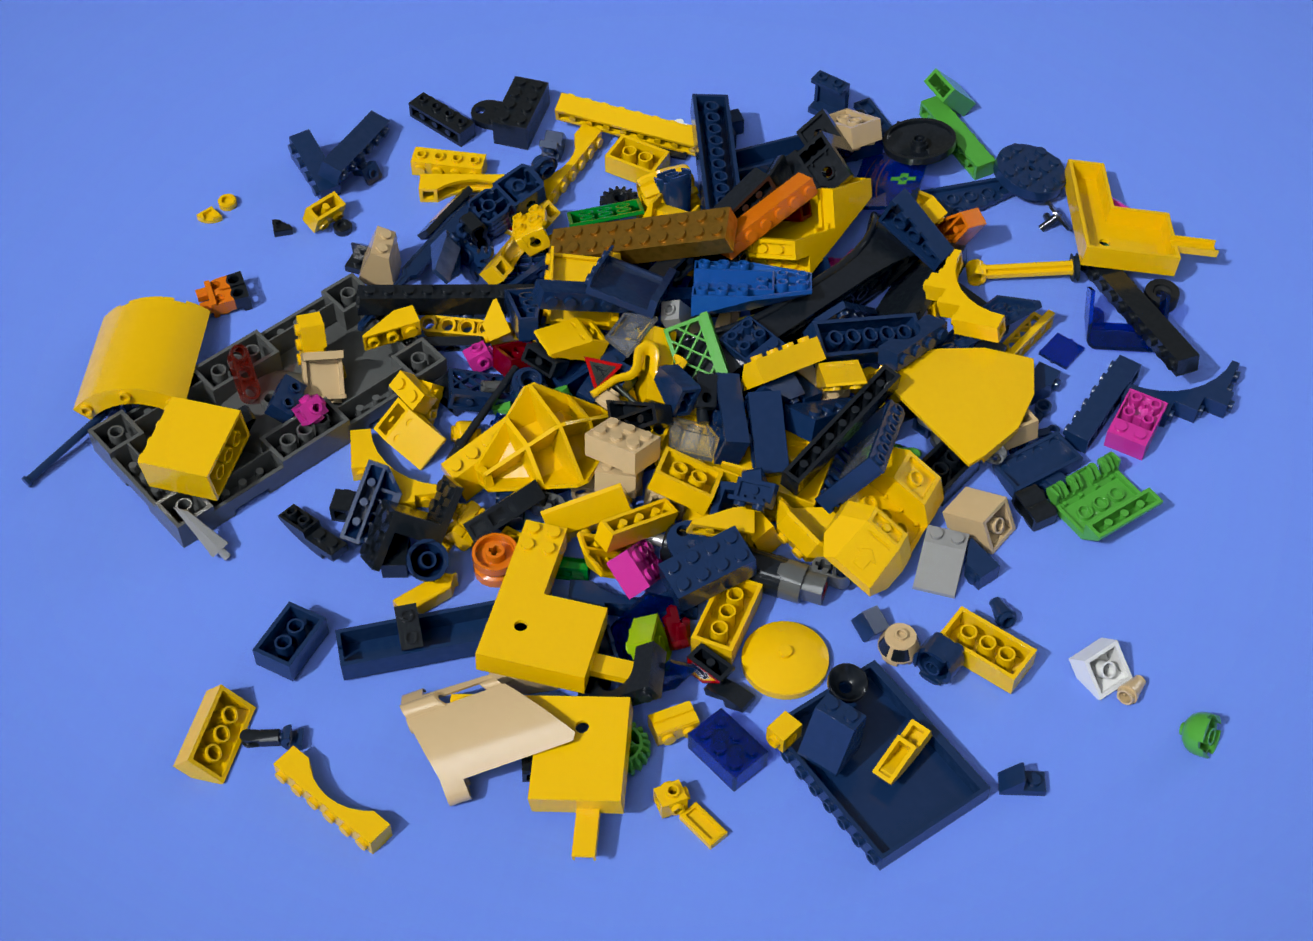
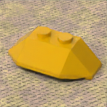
M781 495L778 496L776 501L777 538L783 544L788 543L792 548V553L799 560L802 558L805 562H812L816 557H823L824 539Z
M584 532L576 534L587 567L600 577L616 579L606 563L635 543L606 553L594 539L595 534Z

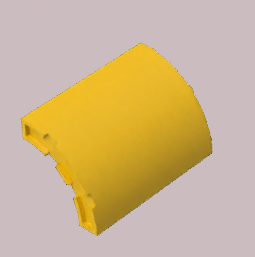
M162 296L130 300L128 304L115 307L103 318L73 410L91 420L101 411L118 405L141 404L164 410L172 396L187 399L210 310L189 301L183 303L174 301L175 298Z

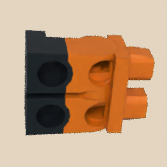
M241 271L216 278L211 282L209 280L204 281L205 287L195 290L198 301L202 302L199 303L200 306L210 310V313H214L215 318L221 317L220 314H228L232 310L245 308V311L253 309Z

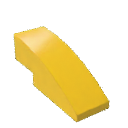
M911 719L901 735H897L872 773L892 785L931 739V731L914 719Z

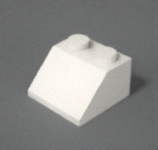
M1100 638L1069 658L1076 678L1098 700L1111 694L1119 686L1133 678L1119 643L1114 639Z

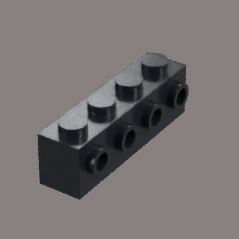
M424 92L408 103L412 118L460 147L476 136L475 123Z

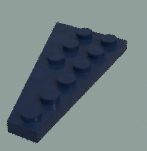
M997 295L982 307L991 312L1005 315V323L1008 326L1042 308L1039 300ZM954 329L948 332L947 339L932 349L966 348L981 339L954 334Z

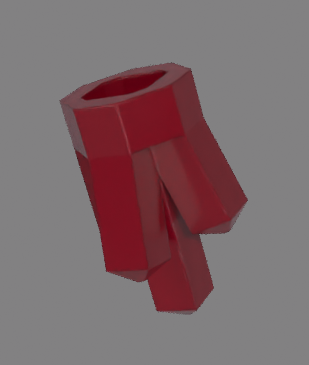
M669 605L666 608L667 614L664 615L662 621L670 651L691 646L690 619L686 617L680 619L677 606Z

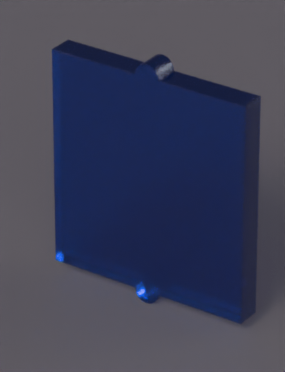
M1057 333L1039 351L1038 355L1049 360L1051 364L1054 363L1066 370L1084 351L1085 347L1077 344L1073 339Z

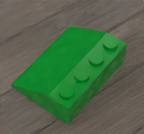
M640 198L567 212L569 226L572 227L642 218L645 212Z

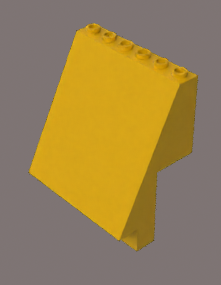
M852 177L840 187L818 188V194L810 199L812 217L803 222H780L746 248L749 251L747 261L813 273L825 255H827L871 199V178Z

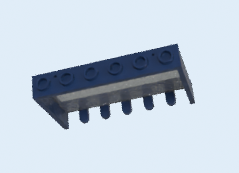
M892 399L880 407L843 446L849 452V455L842 448L837 452L838 456L845 462V465L838 458L833 460V464L842 473L840 474L835 468H831L829 474L837 482L827 478L825 484L829 488H823L820 491L821 494L815 498L829 514L834 511L835 506L838 508L840 504H843L878 476L885 473L905 416L902 406L895 403Z

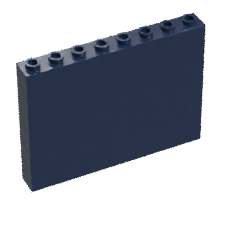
M874 660L861 668L868 679V689L865 695L857 702L847 703L867 715L861 747L837 777L832 776L797 754L814 709L824 696L829 693L828 689L789 712L790 715L802 723L801 737L783 753L780 751L782 759L787 764L790 763L794 768L797 777L807 783L812 795L818 796L822 801L824 809L834 815L839 827L850 834L854 845L858 848L860 847L865 852L867 860L872 865L875 864L879 870H882L986 801L989 796L990 787ZM839 684V689L841 692H851V687L849 684ZM911 719H914L929 729L932 737L904 773L890 785L873 774L872 771L897 735H901Z

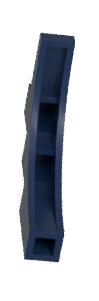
M1232 360L1227 369L1216 379L1192 389L1159 391L1129 384L1121 398L1119 408L1131 388L1168 403L1159 423V426L1163 428L1167 420L1171 422L1173 416L1194 423L1196 417H1201L1203 411L1224 418L1226 412H1231L1235 401H1232L1234 392H1232L1234 387L1232 382L1236 383L1241 372L1238 371L1240 363Z

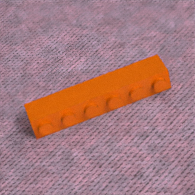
M798 172L737 218L738 225L734 250L732 253H723L721 255L732 260L816 196L818 191L813 179Z

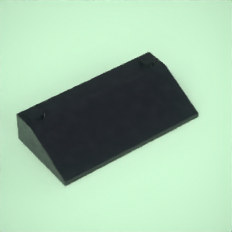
M950 243L954 249L962 250L963 266L959 273L960 275L967 263L966 246ZM919 259L890 286L876 308L877 316L916 313L918 320L926 316L934 301L926 299L925 291L923 290L924 281L929 278L932 272L939 273V270L943 268L946 261L934 272Z

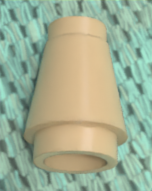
M1135 675L1129 681L1119 686L1117 690L1118 700L1125 705L1136 703L1146 685V680L1140 675Z

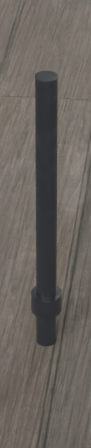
M513 365L461 438L455 441L453 444L454 448L445 460L467 445L469 439L510 384L513 375L519 370V367Z

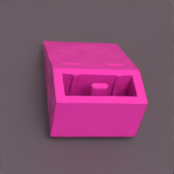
M1130 388L1107 431L1104 446L1142 461L1168 403Z
M646 539L638 541L606 563L629 600L660 579L658 564L663 561L657 558L653 545L646 541Z

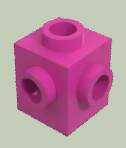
M483 340L474 343L471 347L462 351L472 371L482 372L493 366V350L491 346L487 347Z
M318 394L304 395L298 400L300 403L291 409L302 426L312 423L317 424L325 418L323 415L329 411L325 400L318 396Z

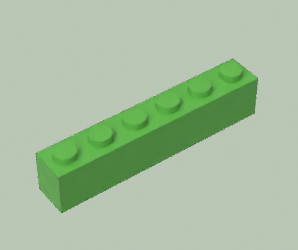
M937 96L921 101L919 115L922 118L942 121L955 131L956 147L952 154L972 178L977 180L993 174L994 156L978 141L975 134L960 120L956 112L944 104Z

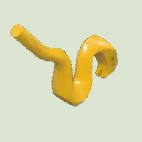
M648 339L640 343L634 349L631 369L612 376L606 382L590 391L591 396L596 398L609 389V387L637 377L641 372L646 355L650 357V375L654 380L661 358L658 345ZM674 354L675 364H678L684 370L688 363L687 360Z

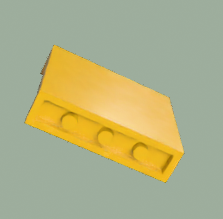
M551 246L550 253H546L545 265H548V270H545L544 280L585 282L588 273H591L593 266H596L598 259L601 257L554 253V246ZM613 252L612 257L621 260V253ZM543 309L542 316H546V324H556L577 317L592 319L597 327L602 330L616 331L619 322V313Z

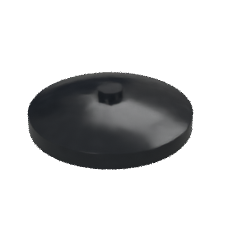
M913 118L898 122L891 126L883 136V149L886 155L894 161L907 165H928L939 162L951 155L956 147V134L952 127L942 121L931 118Z

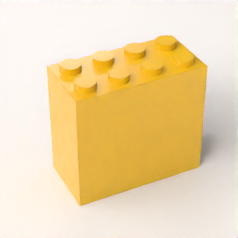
M172 396L169 404L165 406L161 419L157 421L152 436L148 438L143 453L138 457V464L150 487L218 501L250 436L241 410Z

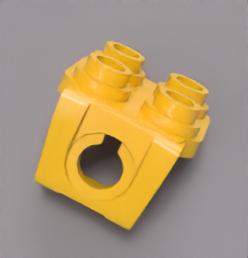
M538 204L532 205L528 209V213L522 214L519 212L512 217V236L516 243L530 257L549 248L552 234L548 236L544 229V226L547 224V211L544 207L538 206ZM531 237L539 239L541 243L537 245L535 243L530 244Z

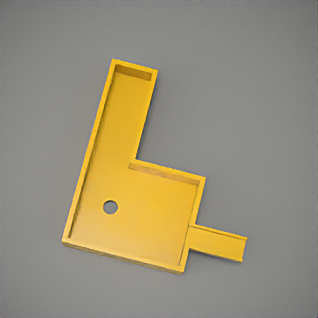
M1068 159L1065 168V191L1081 265L1174 276L1181 259L1180 253L1217 258L1219 250H1215L1214 247L1216 240L1175 235L1169 213L1114 206L1104 163ZM1100 242H1105L1109 246H1104L1100 244Z
M451 694L450 702L473 694ZM524 695L575 731L573 741L533 755L528 792L530 808L535 812L576 813L572 860H575V857L593 858L596 861L601 813L624 814L633 721L631 697ZM580 723H586L589 728L586 732L579 733L576 731V726Z

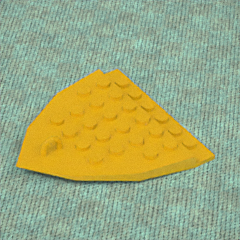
M989 348L931 349L897 372L901 375L898 389L894 392L929 429L970 467L980 460L983 462L988 460L1017 434L1034 397V358Z

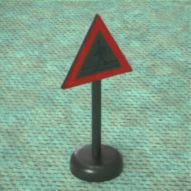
M584 356L594 388L610 379L623 366L622 364ZM619 384L613 385L630 402H638ZM653 400L648 401V403H656Z

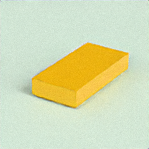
M697 802L679 815V819L710 850L728 836V832Z

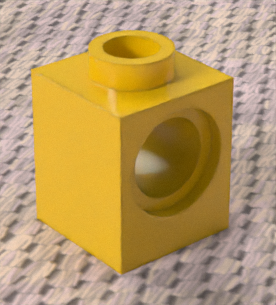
M784 711L767 727V742L771 747L777 748L783 753L801 737L802 723L787 711Z

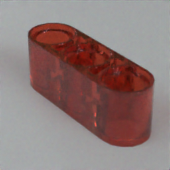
M236 344L229 351L227 360L241 401L246 404H252L260 396L261 388L248 349L244 345ZM233 352L241 353L242 359L235 358ZM239 371H246L249 377L243 378ZM245 390H252L255 396H248Z

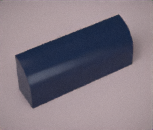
M781 390L748 392L744 398L746 400V416L749 418L748 432L752 436L750 445L752 468L762 467L766 477L782 475V471L789 465Z

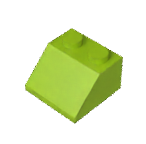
M658 613L634 618L629 629L628 641L626 642L627 653L631 654L634 660L636 646L655 641L667 652L664 673L666 675L672 651L669 649L665 629Z

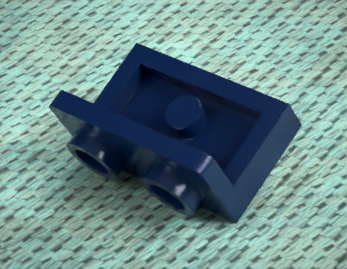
M738 476L734 494H728L727 498L734 501L733 505L738 507L750 505L752 506L751 509L764 512L765 509L773 510L779 485Z

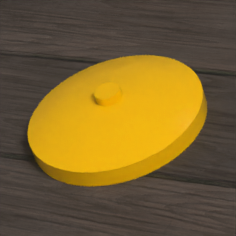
M778 621L763 625L750 634L742 649L741 666L747 681L760 693L782 700L798 699L814 692L823 683L828 673L829 653L822 638L812 629L795 622Z

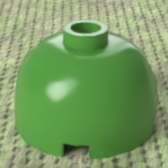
M1197 712L1188 717L1185 722H1182L1179 734L1182 735L1184 747L1190 753L1208 759V752L1210 754L1215 752L1221 731L1217 730V723L1221 724L1220 716L1209 712Z

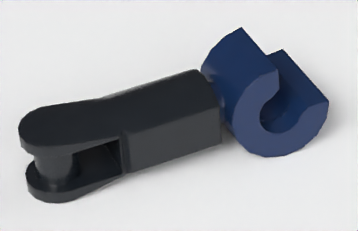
M290 724L283 727L282 733L280 729H245L240 733V739L246 748L282 745L287 750L292 746L300 750L302 748L304 728L292 731V725Z

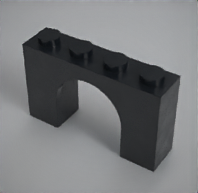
M655 641L636 646L632 672L620 687L611 690V680L590 676L585 693L578 692V696L631 697L632 706L662 698L667 652Z

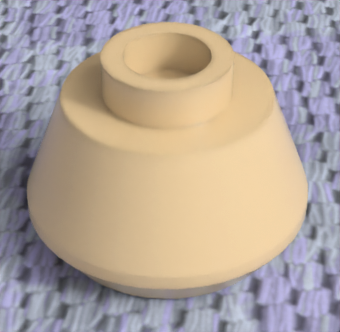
M610 388L597 396L595 402L607 409L606 400L621 401L618 398L620 394Z

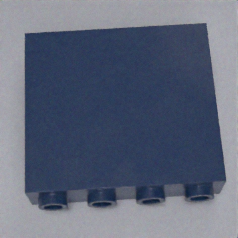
M611 245L608 251L604 250L602 257L598 259L596 266H593L591 273H588L584 283L587 286L585 293L653 319L672 287L677 270L670 267L665 276L653 273L612 257L614 245Z

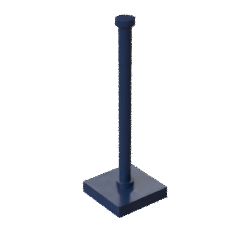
M132 405L114 406L95 415L27 477L23 476L21 478L28 487H31L33 485L32 482L88 434V429L100 423L112 411L116 413L120 410H123L125 413L133 409Z

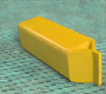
M444 573L441 578L435 581L421 583L393 599V606L416 603L418 614L431 610L453 596L455 587L459 585L457 573Z

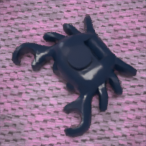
M463 222L458 223L456 233L460 238L461 266H466L477 282L479 281V274L483 270L481 267L487 266V262H484V259H489L493 256L494 247L488 246L489 252H487L486 246H481V249H479L472 242H467L469 232H463L462 227L465 226Z

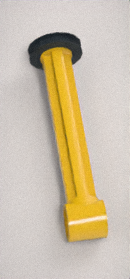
M1071 253L1069 261L986 265L982 260L973 259L968 261L965 266L968 283L972 286L982 285L986 279L1070 275L1072 282L1074 279L1079 281L1080 278L1078 253L1075 256Z

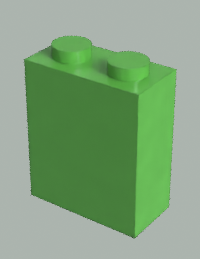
M936 68L924 80L925 84L944 104L962 116H965L976 104L956 81Z

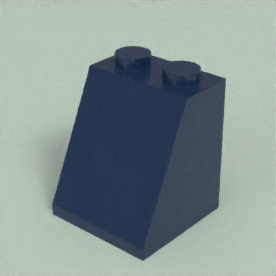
M827 693L814 709L797 754L832 776L837 777L861 747L867 715L832 694Z

